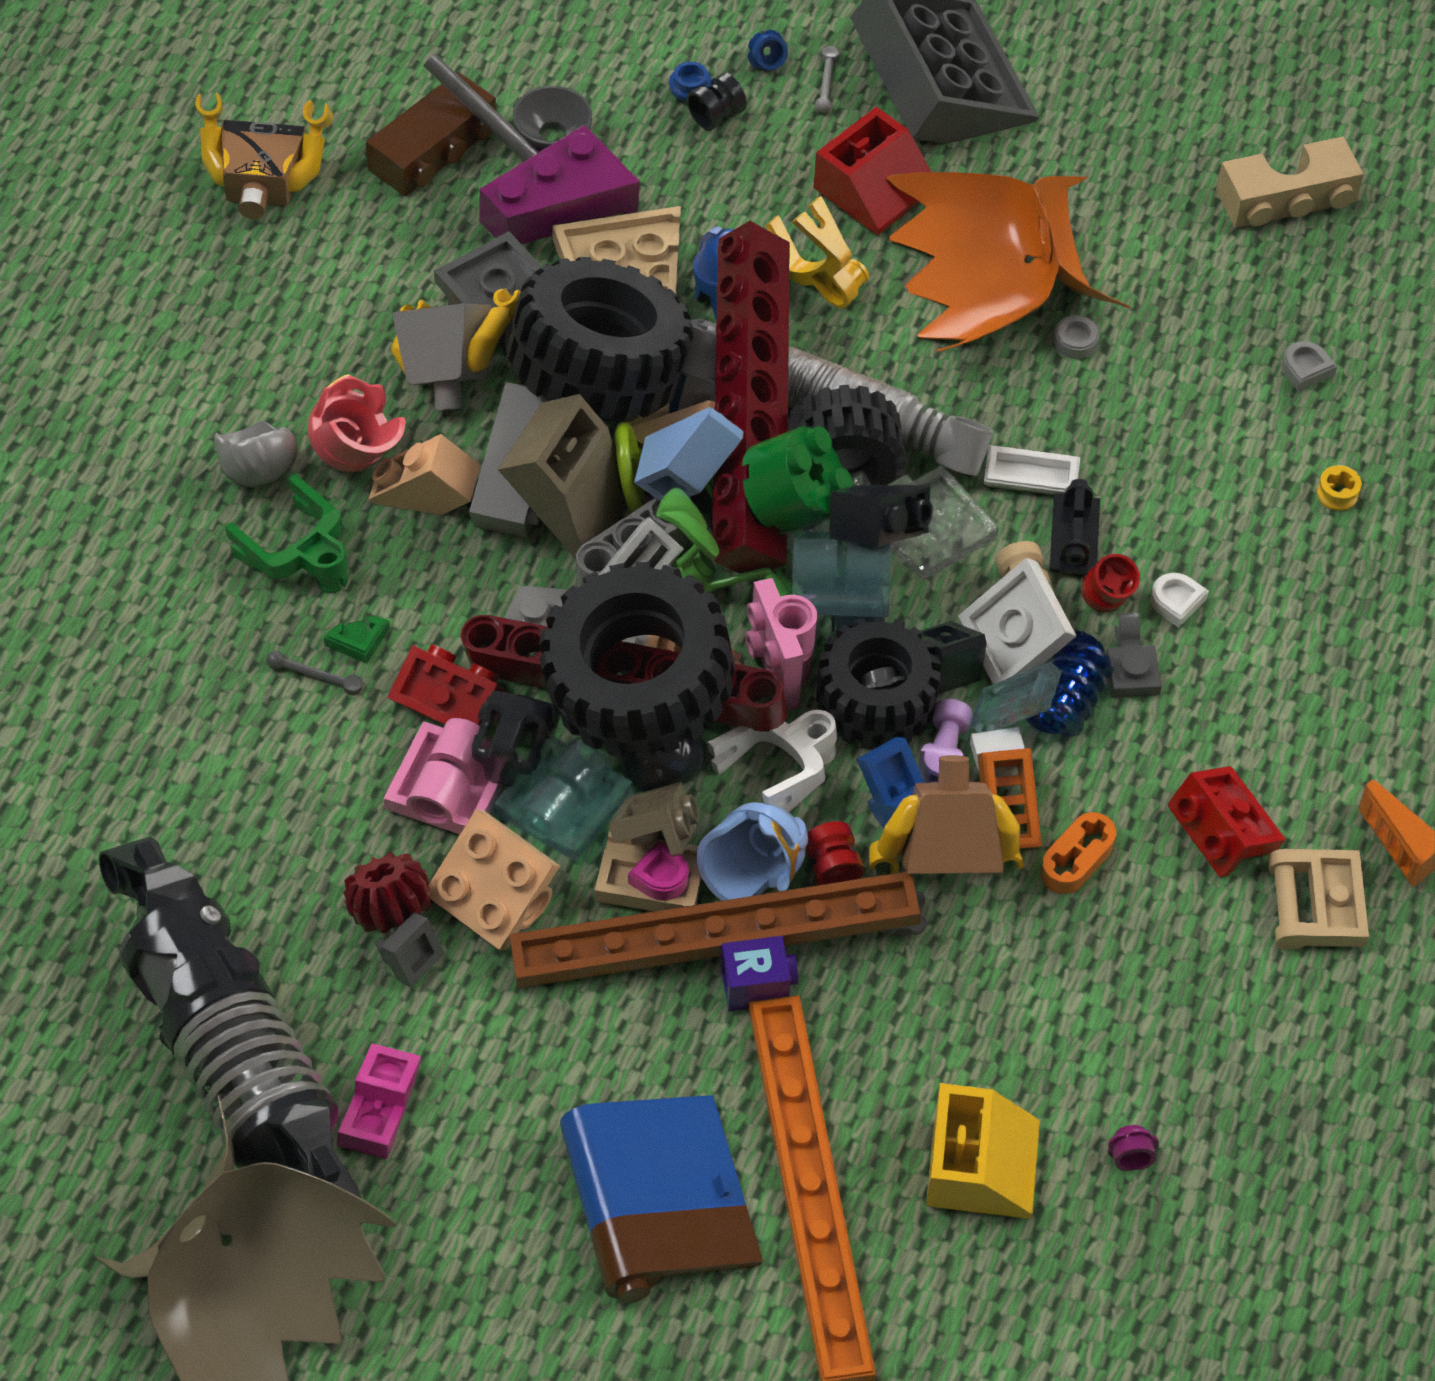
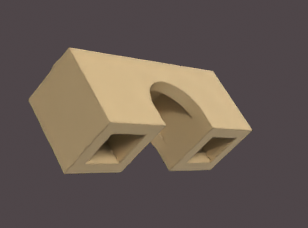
M1344 136L1303 145L1296 175H1285L1276 172L1268 165L1263 153L1222 162L1216 192L1235 228L1248 225L1261 226L1271 220L1290 216L1302 217L1313 211L1331 207L1340 209L1348 206L1350 203L1357 202L1364 173Z

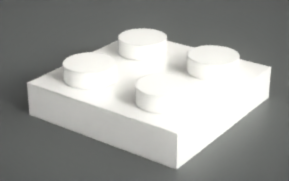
M1025 558L958 615L963 626L985 634L987 645L983 666L995 689L1003 693L1010 692L1076 637L1038 562L1029 558Z

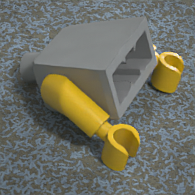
M506 289L497 290L494 293L493 300L498 307H493L492 309L491 305L472 303L431 307L421 299L418 301L416 309L407 304L401 307L400 312H393L396 336L391 346V353L406 375V380L410 385H434L436 411L463 409L461 382L485 379L488 365L498 341L510 321L513 320L521 293L520 290L514 291L513 296Z

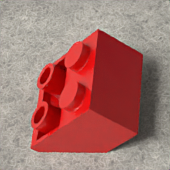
M875 107L816 152L813 188L876 235H879L920 203L912 196L896 188L886 177L901 173L931 172L909 130L878 107Z

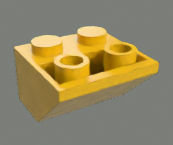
M940 1083L934 1118L926 1206L1032 1219L1040 1120L993 1089Z

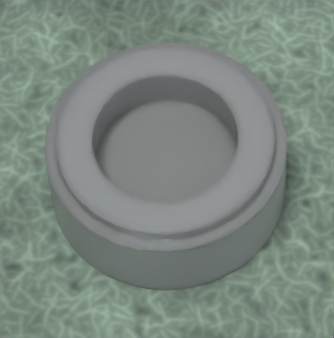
M1077 315L1065 317L1055 327L1054 346L1060 354L1068 358L1083 359L1089 357L1098 347L1099 329L1092 320Z

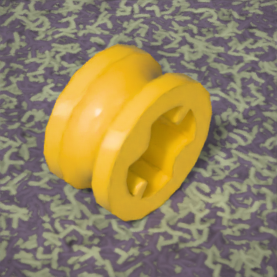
M1337 465L1327 468L1321 475L1317 489L1319 501L1325 507L1335 511H1345L1352 508L1358 500L1362 485L1361 478L1356 471L1346 466ZM1338 484L1346 487L1341 492H1336L1332 489Z

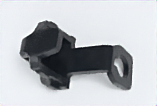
M500 691L490 693V696L487 697L486 702L480 708L478 719L482 720V723L471 747L472 758L483 765L487 780L511 787L517 775H531L532 771L537 769L546 740H550L554 732L557 714L552 703L520 694L513 695ZM494 718H500L489 749H482ZM517 745L531 748L527 762L517 758L515 752Z

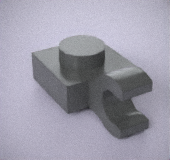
M1138 612L1118 613L1119 626H1115L1117 647L1107 648L1105 656L1112 698L1160 695L1162 684L1155 645L1141 646Z

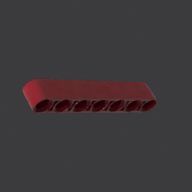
M478 615L465 622L461 629L460 637L470 667L475 663L498 674V679L547 689L539 659L542 655L539 642L541 632L548 628V626L492 615ZM620 641L603 654L594 669V673L614 683H642L665 672L676 661L680 652ZM493 643L488 647L479 648L483 644ZM539 652L535 656L524 657L529 653ZM735 663V674L731 677L733 683L732 692L727 701H721L723 712L715 723L735 727L744 726L759 732H769L781 726L787 718L788 708L780 677L766 669ZM631 670L628 674L616 676L620 671ZM762 698L772 699L764 704L755 703L758 699Z

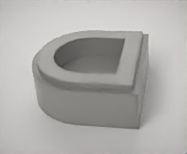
M1307 341L1296 342L1288 346L1284 352L1281 364L1284 375L1297 391L1334 376L1337 370V365L1322 347Z

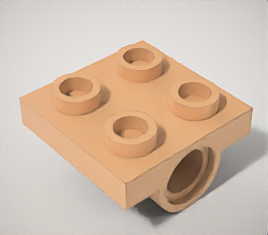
M476 809L432 878L430 885H428L431 891L429 898L497 949L507 950L511 945L510 934L519 933L520 929L530 927L547 908L552 897V889L548 885L560 868V865L486 811Z

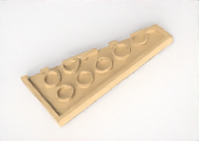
M681 206L553 225L552 239L560 259L568 258L570 261H575L578 257H591L592 261L613 260L616 261V265L626 268L630 265L640 269V273L647 277L654 276L662 282L664 289H671L676 294ZM669 403L652 415L645 418L638 415L635 420L626 422L634 426L669 414Z

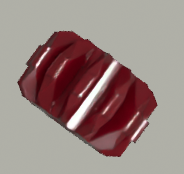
M389 852L384 858L376 859L372 857L370 863L357 865L355 867V874L349 875L344 880L346 888L343 892L346 898L344 903L351 917L353 916L355 924L361 925L365 932H373L379 929L382 934L387 933L391 928L400 927L413 913L420 915L421 911L431 906L429 899L431 891L428 886L430 881L425 869H422L420 862L414 861L410 854H401L396 857L393 852Z

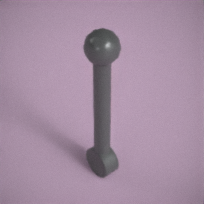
M280 651L270 652L267 656L266 661L271 669L278 670L283 667L343 687L345 693L349 695H356L362 690V680L357 675H349L344 678L286 659Z

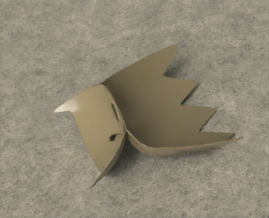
M217 1096L224 1123L226 1145L225 1151L201 1193L183 1211L171 1228L147 1250L123 1263L95 1257L121 1276L132 1279L147 1276L149 1315L156 1334L180 1381H288L282 1341L339 1344L342 1341L330 1279L385 1281V1274L365 1236L361 1223L396 1227L397 1224L384 1212L360 1197L328 1181L296 1169L264 1162L234 1170L233 1144L220 1096ZM221 1234L231 1235V1244L224 1246Z

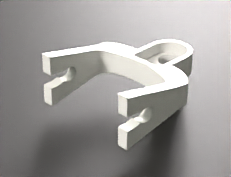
M812 710L801 715L790 724L784 721L781 726L769 732L754 731L752 728L739 726L707 742L709 753L715 757L711 760L712 768L718 775L722 774L753 745L760 741L770 742L779 746L800 764L803 771L763 791L762 796L765 804L776 805L790 812L825 780L824 765L831 762L836 756L837 729L835 719L826 711Z

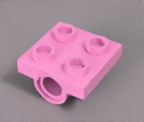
M773 578L754 582L753 602L747 604V614L751 625V630L745 632L748 652L752 659H760L763 669L772 671L780 677L788 711L797 709L800 704L801 686L809 680L812 674L817 623L816 608L812 602L799 595L780 597Z
M462 718L448 720L444 728L423 721L384 797V808L457 834H461L476 809L484 810L489 814L503 785L487 780L483 765L472 758L471 747L480 726ZM487 735L482 749H489L491 744L489 735Z

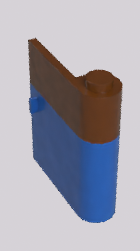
M713 1095L592 1103L573 1108L561 1118L560 1127L604 1288L609 1297L619 1298V1301L623 1303L637 1302L646 1298L650 1294V1289L664 1275L751 1268L762 1264V1256Z

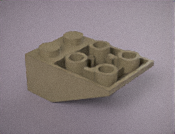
M580 394L542 402L500 465L498 471L576 559L578 549L584 543L614 525L627 506L620 481L617 456L608 427Z

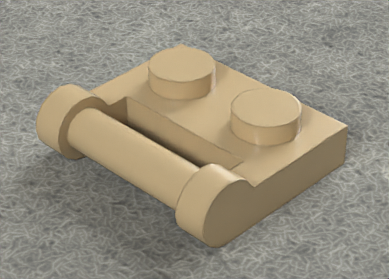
M1279 849L1268 855L1269 872L1275 876L1279 926L1275 929V938L1278 948L1300 949L1304 946L1366 947L1369 931L1360 850ZM1297 872L1308 873L1313 923L1299 922L1294 876Z

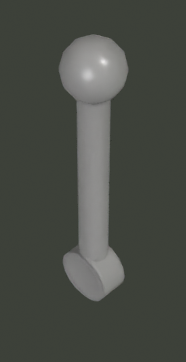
M827 46L822 50V59L825 61L820 98L815 102V108L821 114L829 112L832 107L829 100L833 63L839 58V50L833 46Z

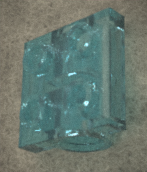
M794 531L792 595L802 596L812 602L816 608L817 615L888 617L891 543L882 546H872L829 539V532Z
M551 736L550 740H546L537 769L533 770L531 775H517L511 787L507 786L494 802V814L576 862L619 809L625 798L632 793V781L611 770V762L601 749L595 750L582 742L581 738H574L567 745Z

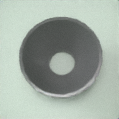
M544 86L528 91L520 97L513 109L514 129L540 152L557 142L544 140L540 136L542 131L548 128H557L562 130L565 136L583 125L591 130L592 110L587 100L578 92L561 86Z

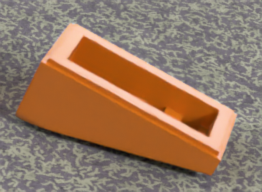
M1031 748L977 754L980 782L986 783L992 794L997 795L996 787L1020 785V795L1000 796L1008 806L1023 804L1025 814L1014 815L1019 824L1027 825L1028 833L1020 834V849L1041 847ZM1017 766L1018 775L995 777L994 768Z
M1372 779L1365 786L1358 810L1411 886L1415 887L1435 870V831L1382 785Z

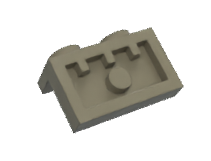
M682 782L626 797L608 826L614 843L630 839L632 845L652 841L660 836L659 831L662 830L669 852L674 857L683 854L697 828L696 824L700 822V814L693 795H686Z

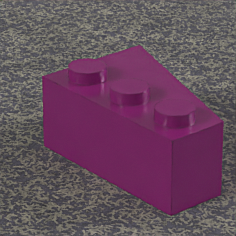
M583 125L480 188L479 221L495 238L509 231L520 244H525L552 236L553 225L604 218L622 212L624 214L637 213L640 181Z

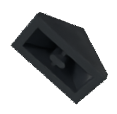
M953 621L920 630L922 632V641L930 639L935 647L934 655H939L941 676L938 694L981 681L987 645L985 634Z

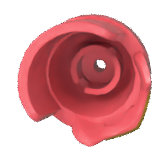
M347 374L324 388L308 418L307 431L314 451L325 463L337 470L357 472L372 466L384 453L392 449L401 440L405 430V418L397 417L387 422L382 412L386 402V393L383 386L380 384L370 385L361 379ZM351 389H358L362 391L364 395L359 392L352 391Z

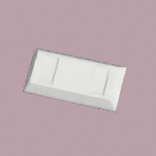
M989 445L984 485L1047 495H1064L1065 489L1070 485L1071 481L1078 479L1080 457Z

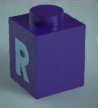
M782 936L722 943L720 969L728 1012L748 1009L749 1002L789 997L790 986L798 984L796 958L794 954L786 955Z

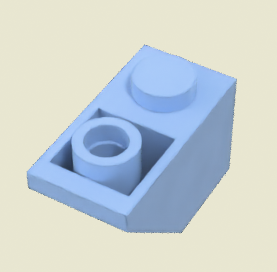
M708 407L645 437L634 483L659 501L673 488H680L688 497L696 495L703 490L740 443L744 431L727 420L721 413Z

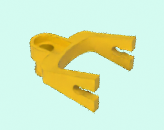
M822 196L817 197L808 206L814 218L819 221L820 228L816 226L814 220L810 218L806 211L800 213L792 223L825 252L827 256L825 260L818 262L803 260L795 248L780 216H775L765 227L768 231L790 242L789 278L801 286L814 285L827 302L839 309L846 308L858 296L859 287L869 280V273L862 263L851 259V250L846 245Z

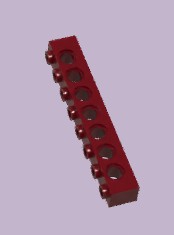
M752 221L746 222L718 239L714 410L721 413L727 420L744 431L740 443L713 476L712 536L718 545L719 554L712 561L739 574L768 567L773 571L786 565L787 535L777 534L781 531L775 526L767 528L757 519L750 508L743 488V480L749 478V464L742 466L746 451L753 445L788 432L790 242Z

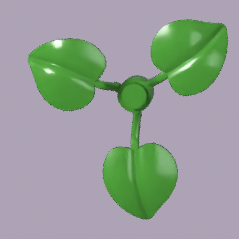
M712 477L705 488L713 500ZM673 488L664 495L656 517L675 525L694 543L688 551L675 559L671 564L672 567L680 569L682 579L687 575H691L703 583L704 591L712 592L718 588L757 578L764 580L773 578L780 597L785 595L804 597L781 570L778 569L773 572L768 567L711 581L710 575L716 572L711 559L718 556L719 548L707 529V523L703 515L680 488Z

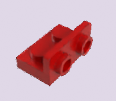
M430 644L428 651L412 645L387 698L444 725L452 718H462L480 726L482 720L478 719V714L490 693L493 691L507 693L508 691L496 683L499 677L498 674L473 663L470 670L454 664L457 656L445 649Z
M1232 766L1191 772L1168 802L1171 812L1219 877L1229 876L1243 858L1270 854L1278 850L1286 840Z

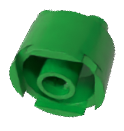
M807 426L798 427L751 446L743 457L742 466L749 464V478L743 480V488L750 508L765 527L775 526L781 531L777 534L788 535L830 519L831 491L853 486L852 477L841 466L839 458L832 447L830 434L823 426H816L814 428Z

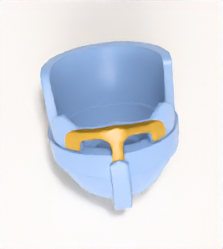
M754 802L739 806L722 823L712 829L698 846L697 865L706 886L721 901L760 895L767 888L777 887L779 892L786 891L804 861L805 847L808 843L805 823L800 817H793L788 811L776 805Z

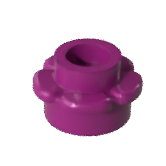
M1124 1126L1118 1129L1115 1136L1109 1140L1108 1155L1114 1158L1115 1166L1122 1171L1146 1169L1156 1161L1155 1150L1159 1146V1141L1155 1135H1151L1142 1126Z

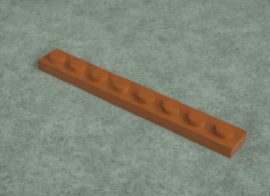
M900 872L510 934L517 987L523 988L721 956L722 943L782 936L784 946L919 925L921 924V914L912 874Z

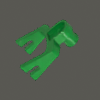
M295 473L288 478L290 489L296 493L292 497L294 506L298 510L320 520L300 541L280 552L268 553L233 522L225 527L228 539L234 542L230 546L232 555L273 579L288 577L303 568L317 578L318 587L323 592L336 593L341 591L339 580L344 587L348 584L346 573L348 560L343 544L337 540L343 530L340 512Z

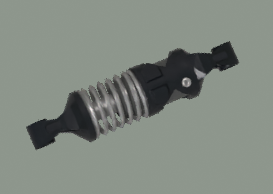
M151 836L101 851L99 854V867L108 890L114 895L120 893L137 900V918L120 947V961L128 976L146 999L159 1007L163 1015L162 1025L158 1026L160 1031L159 1039L170 1049L175 1059L178 1060V1065L187 1070V1080L195 1085L196 1096L204 1101V1111L213 1116V1127L222 1132V1143L226 1145V1135L220 1106H214V1102H219L217 1096H220L225 1117H230L227 1124L233 1144L234 1165L237 1168H243L264 1162L280 1164L328 1181L361 1198L358 1186L331 1147V1132L339 1118L338 1105L330 1095L329 1090L321 1085L320 1075L312 1069L311 1060L303 1054L302 1044L294 1038V1030L285 1023V1014L277 1008L274 995L259 972L260 962L246 948L235 947L229 941L228 937L231 933L230 920L222 906L213 898L205 896L193 874L178 865L166 862L159 842ZM287 1058L294 1059L292 1065L281 1067ZM196 1071L201 1072L200 1077L196 1075ZM296 1074L303 1075L300 1081L289 1083ZM205 1086L211 1087L209 1092L205 1090ZM238 1097L241 1098L243 1104L227 1109Z

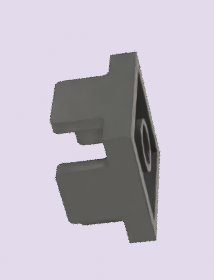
M508 231L434 270V279L437 286L447 296L448 305L461 303L491 305L492 309L493 307H498L493 300L494 293L497 290L506 289L513 296L514 291H521L526 279L540 269L541 266ZM513 320L510 321L500 338V345L505 351H507V339Z

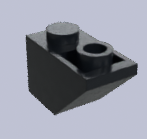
M855 485L831 491L829 539L882 546L929 533V524L933 515V507L930 502L931 486Z

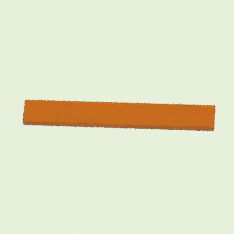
M800 996L749 1002L748 1010L820 1381H875L876 1372Z

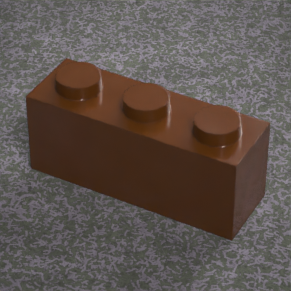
M457 71L456 74L496 111V97ZM440 84L366 141L368 170L406 197L417 187H425L432 180L435 173L448 163L453 164L463 156L466 149L479 139L485 140L488 138L492 131L444 85Z

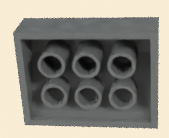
M862 0L850 19L859 34L861 42L867 49L877 73L882 78L892 102L897 107L913 139L947 144L1033 123L1039 119L1037 111L976 0Z

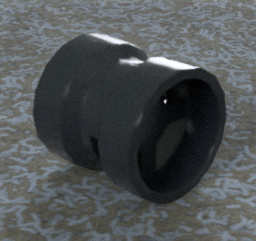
M722 73L713 78L708 87L700 86L689 92L686 99L692 118L706 131H711L721 125L724 117H735L747 107L743 88L729 73Z

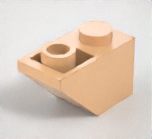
M440 434L423 443H416L410 449L392 458L382 460L373 472L372 479L374 482L368 500L373 504L443 515L471 502L481 465Z

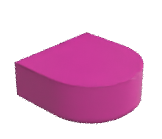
M658 840L628 873V884L652 899L660 901L672 900L686 890L689 867L682 855L672 857L668 846Z

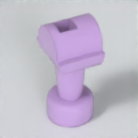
M942 699L936 703L932 723L938 732L934 743L925 744L920 753L919 771H922L921 775L924 782H939V757L946 755L963 756L960 749H957L958 737L968 731L973 716L972 709L966 703L956 699Z

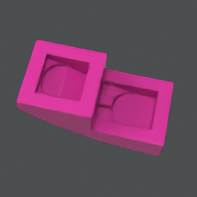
M371 1044L355 1079V1094L338 1130L337 1146L388 1159L413 1091L421 1064L420 1055Z

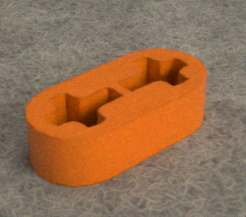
M1089 812L1079 816L1045 853L1040 876L1043 884L1049 890L1058 894L1073 893L1081 888L1113 851L1117 831L1114 822L1108 816L1096 812ZM1097 831L1102 834L1101 840H1092L1086 848L1082 846L1085 833L1092 835ZM1071 858L1075 860L1072 873L1065 871L1059 875L1055 872L1056 866H1065Z

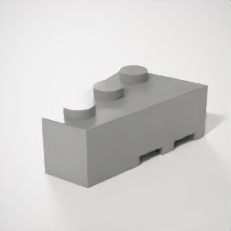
M505 382L469 513L474 527L529 539L533 525L539 526L542 520L498 471L540 404L547 402V399L543 396L536 397L528 390L527 386Z

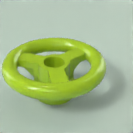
M619 422L615 430L617 464L624 497L628 508L633 513L645 505L646 500L645 490L634 483L642 449L638 446L633 427L630 423Z

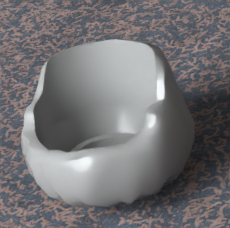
M264 420L237 432L218 434L216 432L214 434V442L222 472L228 479L241 487L252 488L277 481L288 472L297 456V443L294 434L285 427H278L276 429Z

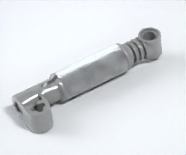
M704 319L691 320L693 339L683 372L698 378L715 380L717 324ZM789 346V409H792L795 405H803L802 399L809 394L818 395L820 394L819 390L829 387L830 390L838 389L839 385H849L850 388L854 389L859 385L869 387L870 393L879 391L885 395L886 401L891 400L895 404L897 413L900 415L904 447L911 448L913 446L914 451L920 453L923 450V454L930 457L934 454L937 463L957 472L973 476L979 474L994 432L991 428L960 416H950L947 418L946 413L939 412L937 414V410L933 408L926 410V406L920 403L919 398L910 392L907 393L905 390L890 386L885 382L882 383L880 380L878 381L864 374L861 375L859 372L857 373L846 367L843 368L841 365L838 366L836 363L833 364L831 361L828 362L826 359Z

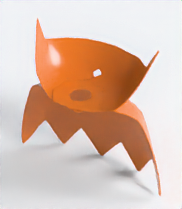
M914 172L887 176L886 179L896 188L912 196L926 207L917 216L889 237V240L934 256L905 287L913 295L948 306L940 316L917 334L918 338L962 340V342L937 349L936 351L938 352L968 343L1000 330L1038 310L1049 298L1056 277L1063 285L1076 293L1130 309V306L1090 287L1081 269L1069 219L1068 188L1088 177L1048 176L1040 178L1034 184H1029L1009 176L962 172ZM1027 256L1037 257L1031 263L1025 262Z

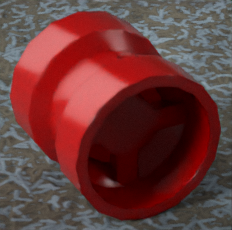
M1109 554L1102 557L1083 578L1081 594L1084 601L1093 610L1098 612H1112L1120 608L1138 589L1140 583L1139 570L1136 564L1125 555Z
M842 821L827 822L814 827L807 833L808 843L805 849L809 858L815 860L813 873L817 885L862 878L865 868L861 856L853 851L855 838L848 823Z

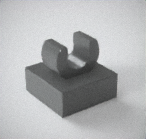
M413 913L400 927H394L395 932L386 941L378 939L375 942L382 959L389 964L396 979L409 987H412L445 954L428 918L417 913Z

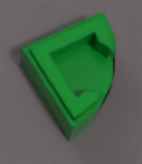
M367 616L365 620L352 622L344 626L343 623H340L325 635L324 645L367 664L389 631V620Z

